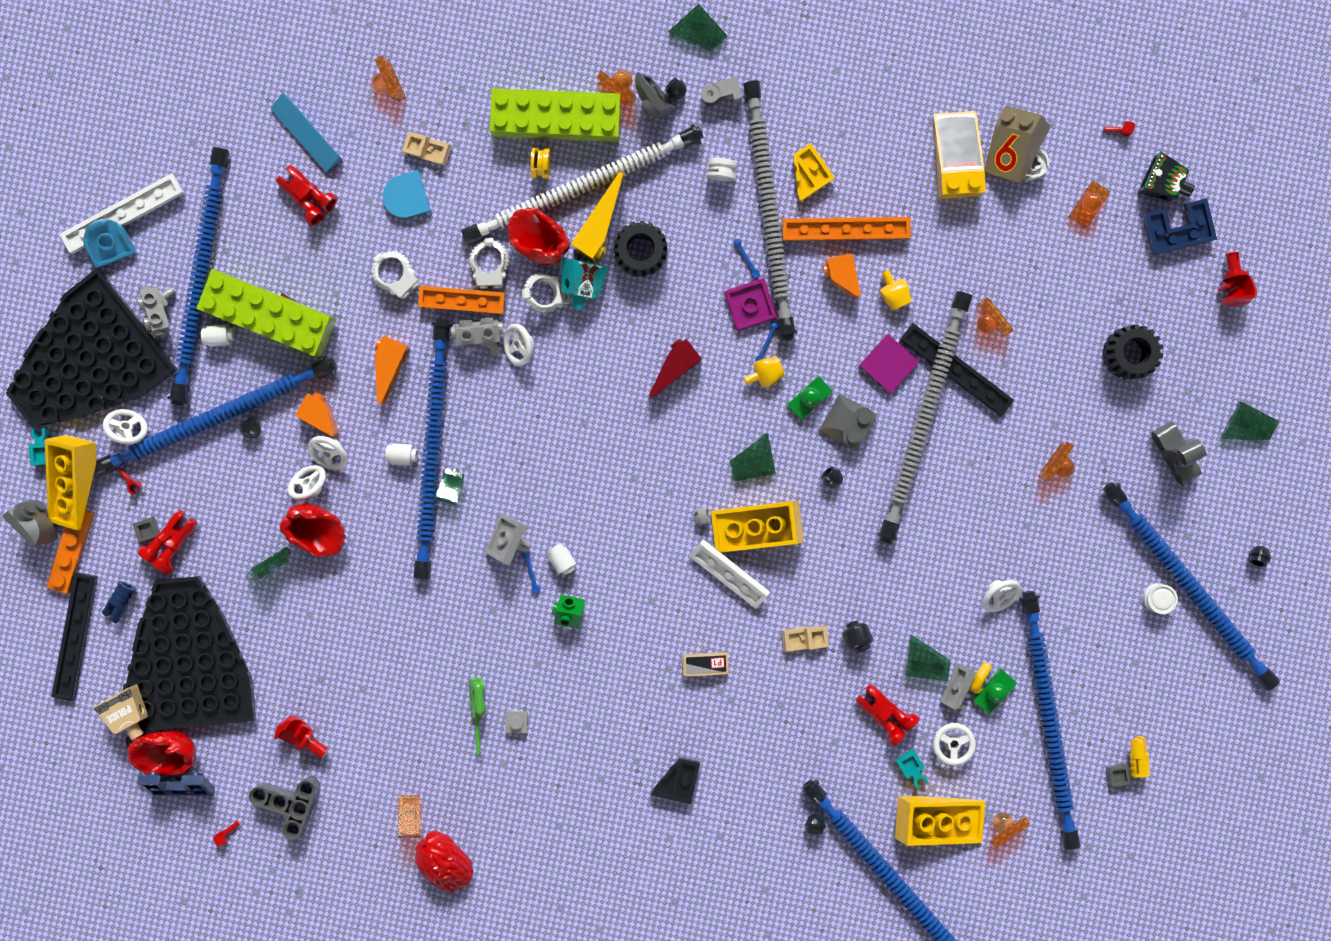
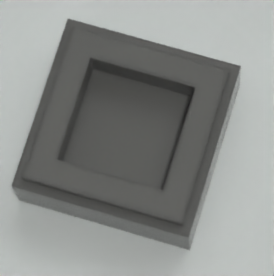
M155 517L133 523L139 544L155 539L156 534L160 532Z
M1128 763L1106 766L1110 788L1132 785Z

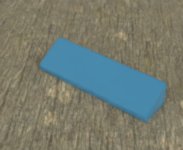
M283 92L271 107V110L323 170L328 173L343 159Z

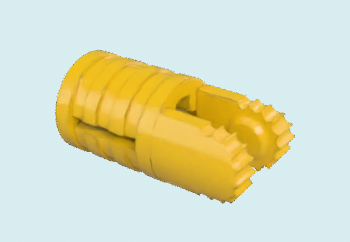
M1140 735L1130 742V776L1149 777L1150 760L1149 753H1147V742Z

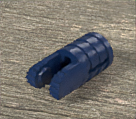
M119 581L102 614L106 617L111 616L110 620L115 624L118 623L137 589L127 582Z

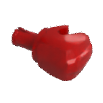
M1239 252L1225 254L1228 273L1222 276L1224 282L1218 288V291L1224 289L1228 291V295L1221 300V303L1230 307L1245 306L1257 296V289L1252 276L1249 275L1248 271L1241 269Z
M290 715L285 720H282L275 729V740L280 738L291 745L298 746L296 750L299 752L306 748L321 759L329 748L313 738L314 730L311 729V726L295 715Z

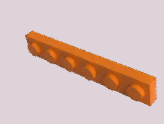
M911 217L782 219L783 241L905 240L911 238Z

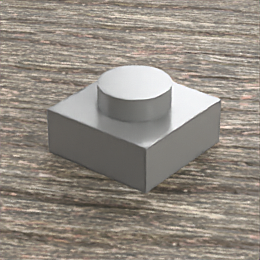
M507 710L505 733H527L528 711Z

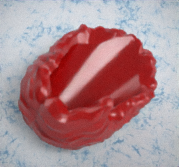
M537 208L518 209L509 218V224L506 227L508 229L510 245L521 255L526 256L527 259L543 266L555 265L568 252L570 242L564 229L551 217L541 212V210Z
M303 503L289 507L287 514L279 524L280 531L290 544L298 546L299 549L318 558L336 555L342 551V546L345 545L344 539L346 535L344 534L345 530L342 522H340L341 520L329 511L313 504Z
M180 732L149 733L139 737V739H134L127 750V758L131 766H134L139 772L142 771L144 775H147L149 772L159 773L161 776L181 775L193 769L196 762V747L193 741L187 735Z
M437 830L430 831L425 839H422L416 846L415 863L419 871L426 877L427 881L440 890L450 893L458 889L462 890L472 880L474 872L472 868L473 862L447 834Z

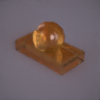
M382 56L376 58L375 62L380 73L372 77L371 87L378 94L389 92L391 99L398 102L406 99L391 61Z
M618 70L612 78L603 71L599 72L597 75L599 85L611 93L620 94L621 100L629 106L634 105L636 95L628 90L632 86L633 77L628 71Z
M1092 180L1068 217L1082 227L1087 228L1111 191Z
M989 297L984 298L977 304L984 313L977 320V328L980 332L991 334L997 329L1005 337L1014 331Z
M1061 442L1038 474V477L1044 481H1050L1055 473L1062 478L1070 477L1074 473L1075 464L1067 456L1074 445L1069 442Z
M398 795V838H420V795Z
M997 813L993 819V826L999 833L989 839V841L997 848L1029 826L1030 822L1026 816H1022L1014 822L1013 817L1009 813Z

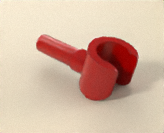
M1124 121L1123 127H1103V132H1117L1123 136H1130L1136 124L1131 121Z
M122 468L118 470L119 474L128 484V493L136 494L132 489L133 484L142 489L141 482L133 481Z
M238 820L213 837L216 847L228 842L225 835L240 825Z

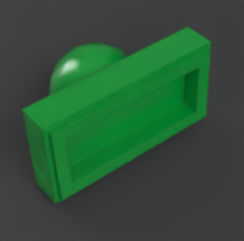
M817 376L787 405L802 420L833 391L820 376Z
M999 668L984 685L983 690L976 694L972 700L990 715L999 703L1006 700L1008 693L1017 682Z

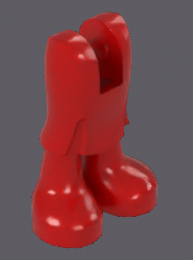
M288 165L286 170L293 179L288 182L279 175L275 180L279 187L294 199L297 206H301L306 212L305 222L310 227L315 226L325 218V214L312 204L309 199L312 197L326 213H329L337 204L338 197L333 193H322L317 189V185L312 184L297 168Z
M181 509L172 515L163 530L156 534V538L148 546H141L137 551L140 557L168 575H171L174 570V566L171 563L173 556L177 551H180L182 544L192 534L198 523L194 518H191L183 528L179 527L178 525L186 515ZM163 545H166V549L161 553L159 557H157V554Z
M869 684L865 689L877 701L871 706L860 695L855 700L860 708L876 721L877 725H881L888 734V743L895 747L904 738L906 733L888 718L892 716L908 732L918 723L920 717L915 713H904L896 707L897 704L888 700L878 688Z

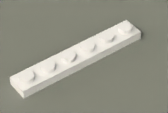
M171 173L64 231L60 236L69 253L74 254L84 248V233L87 227L94 221L109 219L116 221L124 227L185 193L175 175Z

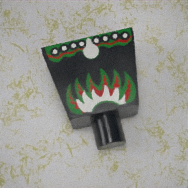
M1159 152L1153 156L1137 193L1172 201L1179 196V193L1190 197L1195 189V185L1185 181L1189 173L1186 167L1165 153Z

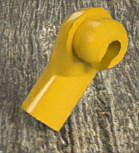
M983 662L978 669L969 688L973 693L978 694L983 690L982 684L992 669L990 664Z

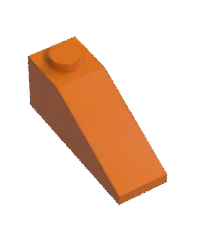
M384 335L382 339H378L374 348L376 350L377 403L381 405L386 404L411 348Z

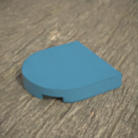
M419 170L396 176L388 181L384 187L383 202L387 210L393 215L407 219L431 212Z
M109 219L96 220L87 227L84 233V248L95 268L103 267L137 252L124 227L116 221Z

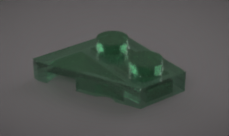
M700 4L694 7L668 31L670 36L679 37L686 40L687 43L699 45L710 52L727 38V34Z
M1238 402L1220 438L1225 440H1270L1279 421L1244 402Z
M768 433L762 435L730 460L734 482L776 473Z
M286 546L251 568L246 575L248 582L251 584L258 578L262 579L271 573L270 570L274 567L280 568L288 563V558L292 554L289 548Z
M909 635L905 676L948 681L951 660L915 636Z

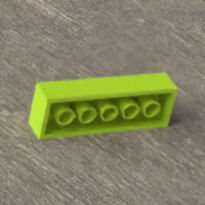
M491 88L490 133L492 137L619 142L621 95L616 93Z
M211 269L196 308L320 358L324 354L337 320L333 316L215 269Z

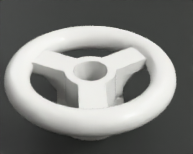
M511 324L504 332L503 346L508 359L517 366L527 364L534 347L533 339L527 330L519 324ZM512 331H513V332H514V340H513V342H512V345L510 346L509 340H510V335H511V333H512ZM519 351L524 358L519 360L513 353Z
M120 409L112 411L103 421L105 434L111 440L120 444L140 442L148 431L145 419L131 410ZM117 416L132 417L128 421L121 422L113 419ZM139 423L141 431L137 436L133 437V426ZM110 426L115 429V433L111 431Z
M317 436L310 440L308 444L309 453L320 466L329 470H340L346 466L347 454L338 440L325 436ZM315 449L321 452L323 457H325V461L318 456ZM340 455V463L333 464L332 458Z
M317 465L301 469L289 482V496L294 500H305L317 496L321 492L326 480L325 470ZM310 472H314V473L311 474L309 477H305L304 479H300V478H301L302 476H304L305 474L310 473ZM295 485L303 488L302 494L295 493Z
M997 580L992 582L988 586V592L983 598L984 609L989 612H997L1009 607L1019 597L1021 585L1015 580ZM1008 596H1011L1008 600L1002 603V601H1004ZM991 597L994 598V603L992 606L989 605Z
M950 723L944 725L935 734L933 740L934 752L938 759L947 765H962L970 760L975 752V737L970 729L962 724ZM949 730H960L965 735L959 738L956 734L945 735L944 733ZM940 739L943 741L945 748L950 751V758H947L941 752L939 746ZM952 741H957L956 746H950ZM969 741L967 753L957 759L958 750L961 745Z

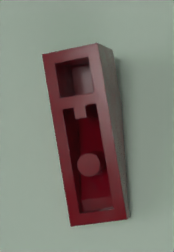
M678 339L670 346L672 350L669 351L649 393L651 399L702 360L687 339L684 341Z

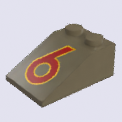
M1005 106L995 124L984 168L985 174L1021 184L1051 128L1041 114Z

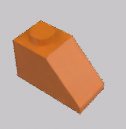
M853 254L827 258L825 265H823V273L825 277H828L829 282L853 298L860 297L861 292Z
M317 392L314 395L307 393L295 416L328 435L337 437L339 434L331 404L325 402L327 398Z

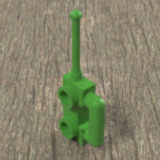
M470 677L468 678L470 715L475 723L476 755H481L479 720L480 717H483V713L486 712V705L483 700L485 687L483 679Z

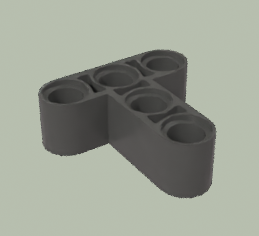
M1171 421L1151 432L1156 446L1180 485H1184L1202 475L1196 461L1207 456V452L1198 439L1184 440L1177 426Z
M308 776L297 785L295 792L263 782L250 791L249 801L257 807L287 816L282 832L288 840H295L307 828L320 789V782L316 777ZM305 783H308L312 786V792H307L305 790ZM257 790H262L265 793V799L258 796ZM277 797L284 798L285 805H280ZM297 804H303L306 811H299ZM291 824L297 825L299 832L292 831Z

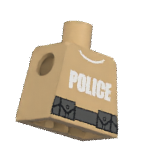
M137 684L93 707L113 734L126 729L131 740L144 734L138 722L147 718L148 714Z

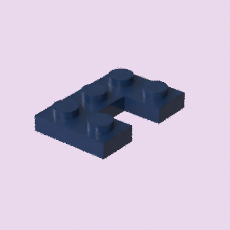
M1207 198L1184 204L1188 225L1171 229L1166 208L1143 214L1152 256L1217 240Z
M149 772L147 775H139L137 782L149 795L214 796L215 786L202 773L196 772L190 773V775H182V778H177L174 781L165 780L159 773Z

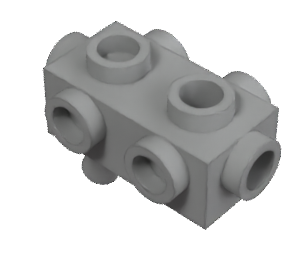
M144 286L139 288L140 298H137L140 311L144 310L146 318H143L146 331L151 330L153 338L166 336V333L170 332V327L164 309L168 308L167 300L176 294L175 290L170 287L160 294L157 287Z
M483 318L480 320L481 322L473 323L472 320H463L459 324H455V327H451L452 340H457V346L480 344L481 347L488 346L494 356L501 352L496 342H500V335L504 334L502 322L493 320V318Z

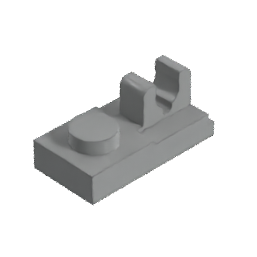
M957 663L940 702L954 710L964 709L965 706L962 705L964 697H970L967 692L977 672Z

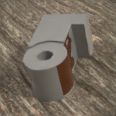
M737 76L708 84L701 91V100L708 107H713L718 102L731 98L734 104L742 102V94Z

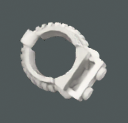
M485 238L484 242L481 241L480 244H476L477 246H474L472 253H470L469 264H471V270L474 271L473 279L476 280L477 286L480 289H488V287L500 289L501 286H504L503 279L506 277L505 270L508 269L510 256H508L507 248L505 249L502 243H498L499 241H494V238ZM485 246H493L501 252L499 268L489 273L480 270L477 264V256Z
M388 251V253L384 252V254L379 253L374 258L372 278H374L373 280L376 285L378 284L379 288L381 287V289L386 291L389 290L391 295L397 294L401 299H405L409 296V292L412 289H416L419 286L420 281L415 277V271L410 269V261L402 253ZM396 258L403 265V275L395 283H385L379 275L380 264L385 259Z
M543 272L531 275L528 281L525 282V289H522L523 299L527 300L526 302L529 303L532 309L540 313L552 312L556 307L562 308L563 304L571 303L573 297L571 294L562 293L561 278L559 276L551 277L550 274L547 275V273L544 274ZM534 282H545L552 287L554 298L551 304L541 305L531 297L530 289Z

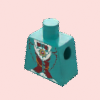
M562 258L561 291L562 293L573 295L571 308L583 310L585 297L598 298L608 266Z

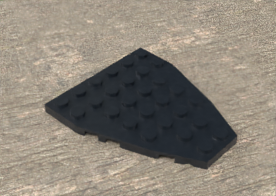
M96 268L62 295L57 309L50 313L48 316L50 319L44 328H40L23 355L25 359L20 369L16 370L14 380L9 385L6 394L31 427H38L82 418L145 396L176 372L178 368L151 333L146 331L143 323L101 269Z
M193 576L155 580L151 589V596L145 604L146 609L137 625L132 647L133 655L131 663L128 664L127 671H129L127 680L123 685V690L136 684L139 688L148 714L147 718L138 722L141 730L153 731L256 720L252 676L225 615L201 577Z

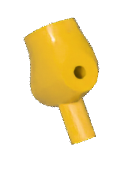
M889 270L881 273L887 285L880 290V295L892 311L912 302L910 289L905 279L894 281Z
M775 356L754 362L755 373L743 377L746 385L758 381L763 388H766L785 377L780 360Z

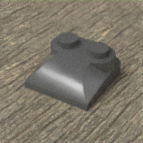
M640 72L635 75L636 90L643 104L642 110L649 118L653 116L655 119H663L677 109L650 75Z
M839 394L819 431L848 448L857 451L877 414L869 408L863 407Z
M39 500L18 503L2 516L32 547L55 541L58 538L54 525L46 516V505Z

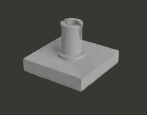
M500 513L484 552L501 563L510 566L516 550L526 553L528 548L522 545L530 547V541L522 538L526 525L506 514Z

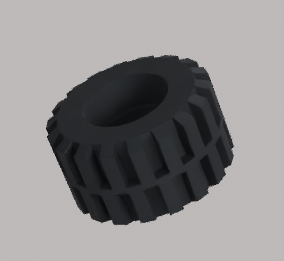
M634 221L629 226L625 225L623 230L618 232L617 239L614 242V254L620 268L625 273L632 274L633 277L642 276L643 278L650 274L652 276L657 270L662 268L663 263L665 264L668 246L666 237L658 226H653L651 222L644 223V221H640V223H635ZM637 238L648 239L653 244V254L645 261L634 260L629 255V244Z
M1131 325L1114 331V334L1109 335L1107 338L1109 341L1105 342L1103 346L1106 348V351H1102L1103 356L1107 358V360H1104V364H1109L1110 366L1108 370L1115 372L1114 376L1122 377L1125 380L1143 378L1155 372V367H1159L1161 364L1158 360L1163 358L1164 353H1160V349L1164 348L1163 344L1159 345L1158 341L1161 339L1159 336H1154V330H1147L1148 327L1144 325ZM1129 340L1135 341L1142 350L1141 360L1136 365L1129 363L1124 356V346Z

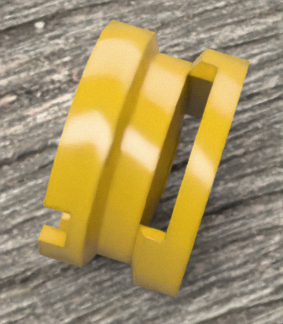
M532 148L531 178H537L538 176L543 177V179L549 178L550 149L544 148V150H539L538 148Z

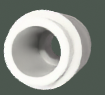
M229 324L207 326L201 330L202 343L209 347L231 345L232 341L235 340V331Z
M393 443L386 447L385 460L392 465L413 466L414 462L418 460V449H415V446L410 444Z
M562 543L547 551L548 559L558 575L563 573L565 576L575 570L573 565L576 562L567 547H564Z

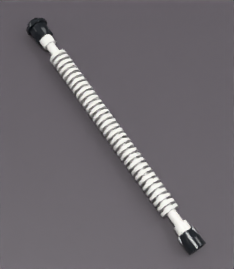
M691 124L690 128L679 132V135L671 138L672 140L661 145L658 141L656 142L657 147L655 144L651 145L652 149L647 146V152L644 148L641 149L642 154L638 150L636 151L637 156L635 153L631 154L632 158L627 155V160L624 157L621 158L622 163L618 159L616 160L617 165L611 162L612 167L609 164L606 165L607 169L602 166V172L598 168L596 169L597 174H595L593 170L591 171L592 176L589 173L586 174V179L582 175V181L578 177L576 178L577 183H575L573 179L571 180L572 185L567 182V187L565 188L564 184H562L561 190L558 186L556 187L557 192L553 188L551 189L552 194L546 191V197L542 193L541 199L537 195V201L533 197L531 198L532 203L526 200V206L522 202V207L520 208L519 204H517L516 208L517 210L526 208H537L539 210L541 208L542 212H544L545 206L547 209H551L549 204L552 207H555L554 202L560 205V199L564 203L565 197L568 201L571 200L569 195L572 198H575L574 193L580 196V190L582 194L585 193V188L588 192L591 191L589 186L592 189H596L594 184L597 187H600L599 182L605 185L604 180L606 179L607 183L611 182L610 177L614 181V175L617 176L619 172L625 176V170L629 174L631 173L630 168L633 172L636 171L634 166L640 169L639 164L645 167V162L647 165L651 164L650 159L653 163L656 162L654 157L657 160H661L660 155L662 158H665V153L672 149L678 150L694 144L700 145L702 144L701 139L704 138L699 126L695 127L694 124ZM514 206L511 207L512 212L509 209H506L507 214L501 211L502 216L500 217L499 213H497V218L486 223L484 221L478 225L475 223L461 229L467 245L483 239V236L489 234L491 230L501 226L502 230H504V224L507 226L509 218L517 211Z

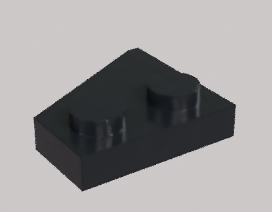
M678 757L651 790V796L691 804L700 761Z

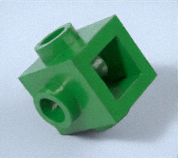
M560 594L558 603L554 602L552 615H555L554 624L579 629L585 599Z

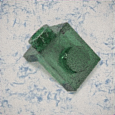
M444 469L436 500L457 505L464 486V474L455 469Z

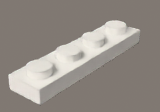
M702 540L689 556L755 609L770 593L705 540Z

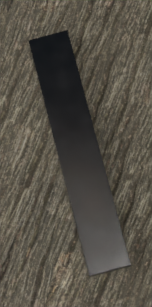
M912 323L899 341L932 366L938 365L934 363V360H939L936 358V354L941 355L937 352L938 349H942L939 347L940 343L916 324ZM955 354L954 357L949 356L953 360L952 362H947L951 364L950 367H946L949 369V373L944 372L948 375L947 377L999 417H1002L1014 399Z
M74 572L51 698L67 701L75 700L98 575Z

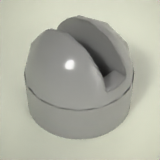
M707 507L699 508L694 512V521L699 525L710 523Z

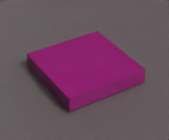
M765 278L724 291L737 332L777 319Z
M887 334L859 366L891 394L919 361Z

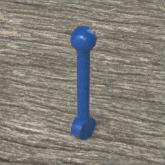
M735 239L733 244L738 247L750 267L752 277L758 278L760 272L754 268L741 245L742 241Z
M771 323V330L755 361L764 359V353L773 333L778 329L777 323Z
M522 552V557L526 560L533 584L532 592L535 594L539 593L540 586L537 585L529 559L530 552Z

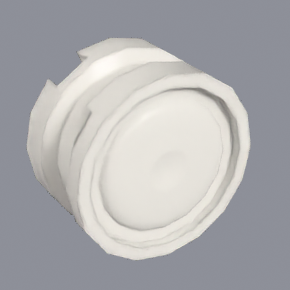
M1039 149L1024 178L1025 180H1036L1047 172L1049 158L1043 150Z
M726 158L708 159L709 171L706 173L707 178L724 182L735 181L736 174L734 170L737 169L736 161Z
M1155 583L1145 589L1143 602L1148 610L1158 614H1167L1176 608L1178 596L1172 587Z

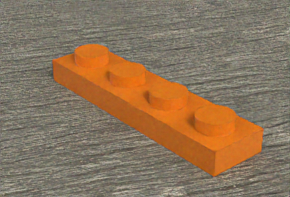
M432 286L419 287V308L504 315L505 293Z
M85 509L80 530L64 528L46 588L65 594L70 593L74 572H77L95 512Z

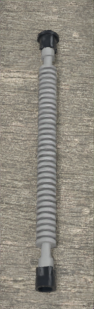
M753 80L743 83L746 102H748L749 110L752 113L749 129L752 131L750 136L751 142H753L752 147H754L752 149L753 157L756 158L754 163L756 164L755 169H757V185H760L758 186L759 196H762L759 198L761 201L760 206L763 207L761 212H765L762 213L763 223H766L763 225L765 228L764 233L767 234L765 239H770L766 241V245H769L766 248L771 250L767 252V255L770 256L768 261H772L769 262V266H773L770 268V272H773L770 275L775 277L771 279V282L775 283L772 284V288H777L773 289V293H777L773 296L774 299H778L780 308L778 310L779 333H777V337H781L782 340L794 339V335L798 334V330H795L794 320L787 305L786 297H790V293L786 292L790 291V289L786 287L789 286V282H784L788 280V276H785L787 271H783L787 269L784 265L786 261L782 260L785 259V255H780L784 253V249H781L783 244H779L783 240L780 238L782 233H778L781 232V227H779L780 222H777L780 220L778 217L779 212L776 211L778 210V206H776L777 200H775L777 198L776 195H773L776 191L774 189L775 184H772L774 179L773 173H771L773 170L771 168L772 163L770 162L771 157H769L770 149L767 146L769 142L766 135V121L760 116L761 86L760 81Z
M956 291L951 306L953 308L951 324L949 328H944V332L947 333H943L942 337L944 338H941L940 341L944 344H939V347L942 349L937 350L941 355L936 354V358L939 360H934V363L938 365L932 366L936 371L931 370L930 373L934 376L929 375V379L932 381L927 382L931 387L926 386L925 388L929 390V392L924 391V395H927V397H922V400L926 402H921L920 404L924 408L919 407V410L923 412L917 413L921 418L916 417L915 421L919 422V424L914 423L917 429H912L916 434L911 433L910 435L914 437V439L909 438V442H912V445H907L911 449H906L905 451L909 455L904 454V457L908 459L902 460V463L906 465H901L900 468H903L904 471L899 470V473L903 475L897 476L901 481L896 480L895 483L899 484V487L894 486L897 492H892L896 497L891 496L890 499L894 500L891 512H888L886 520H883L880 532H877V535L881 536L880 541L892 544L893 540H898L896 536L900 524H898L900 520L899 512L902 503L907 504L908 502L904 500V498H909L905 494H910L911 492L907 490V487L912 488L913 485H910L909 482L914 483V480L910 478H915L916 476L912 474V472L917 473V469H914V466L919 467V464L915 462L921 461L917 456L922 457L919 451L923 452L924 448L920 446H925L926 443L922 442V440L927 441L928 439L924 435L929 436L926 430L930 431L931 427H928L927 424L932 425L933 422L929 421V419L934 420V417L930 415L936 414L932 409L937 410L938 406L934 404H939V401L935 399H940L941 396L937 395V393L942 394L943 392L939 388H944V385L941 383H945L946 380L942 379V377L947 378L948 376L944 372L949 373V369L946 367H950L951 364L947 362H952L953 359L949 358V356L954 357V353L951 351H956V348L952 346H957L958 343L954 341H959L957 336L961 335V332L957 330L960 321L963 320L965 312H968L973 295Z

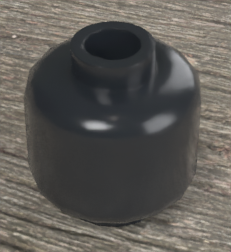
M857 620L846 625L847 629L842 633L848 650L855 651L858 654L871 648L870 644L874 639L868 625L858 623Z

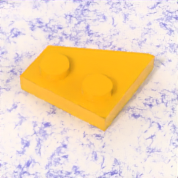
M812 143L793 155L798 200L800 202L835 179Z

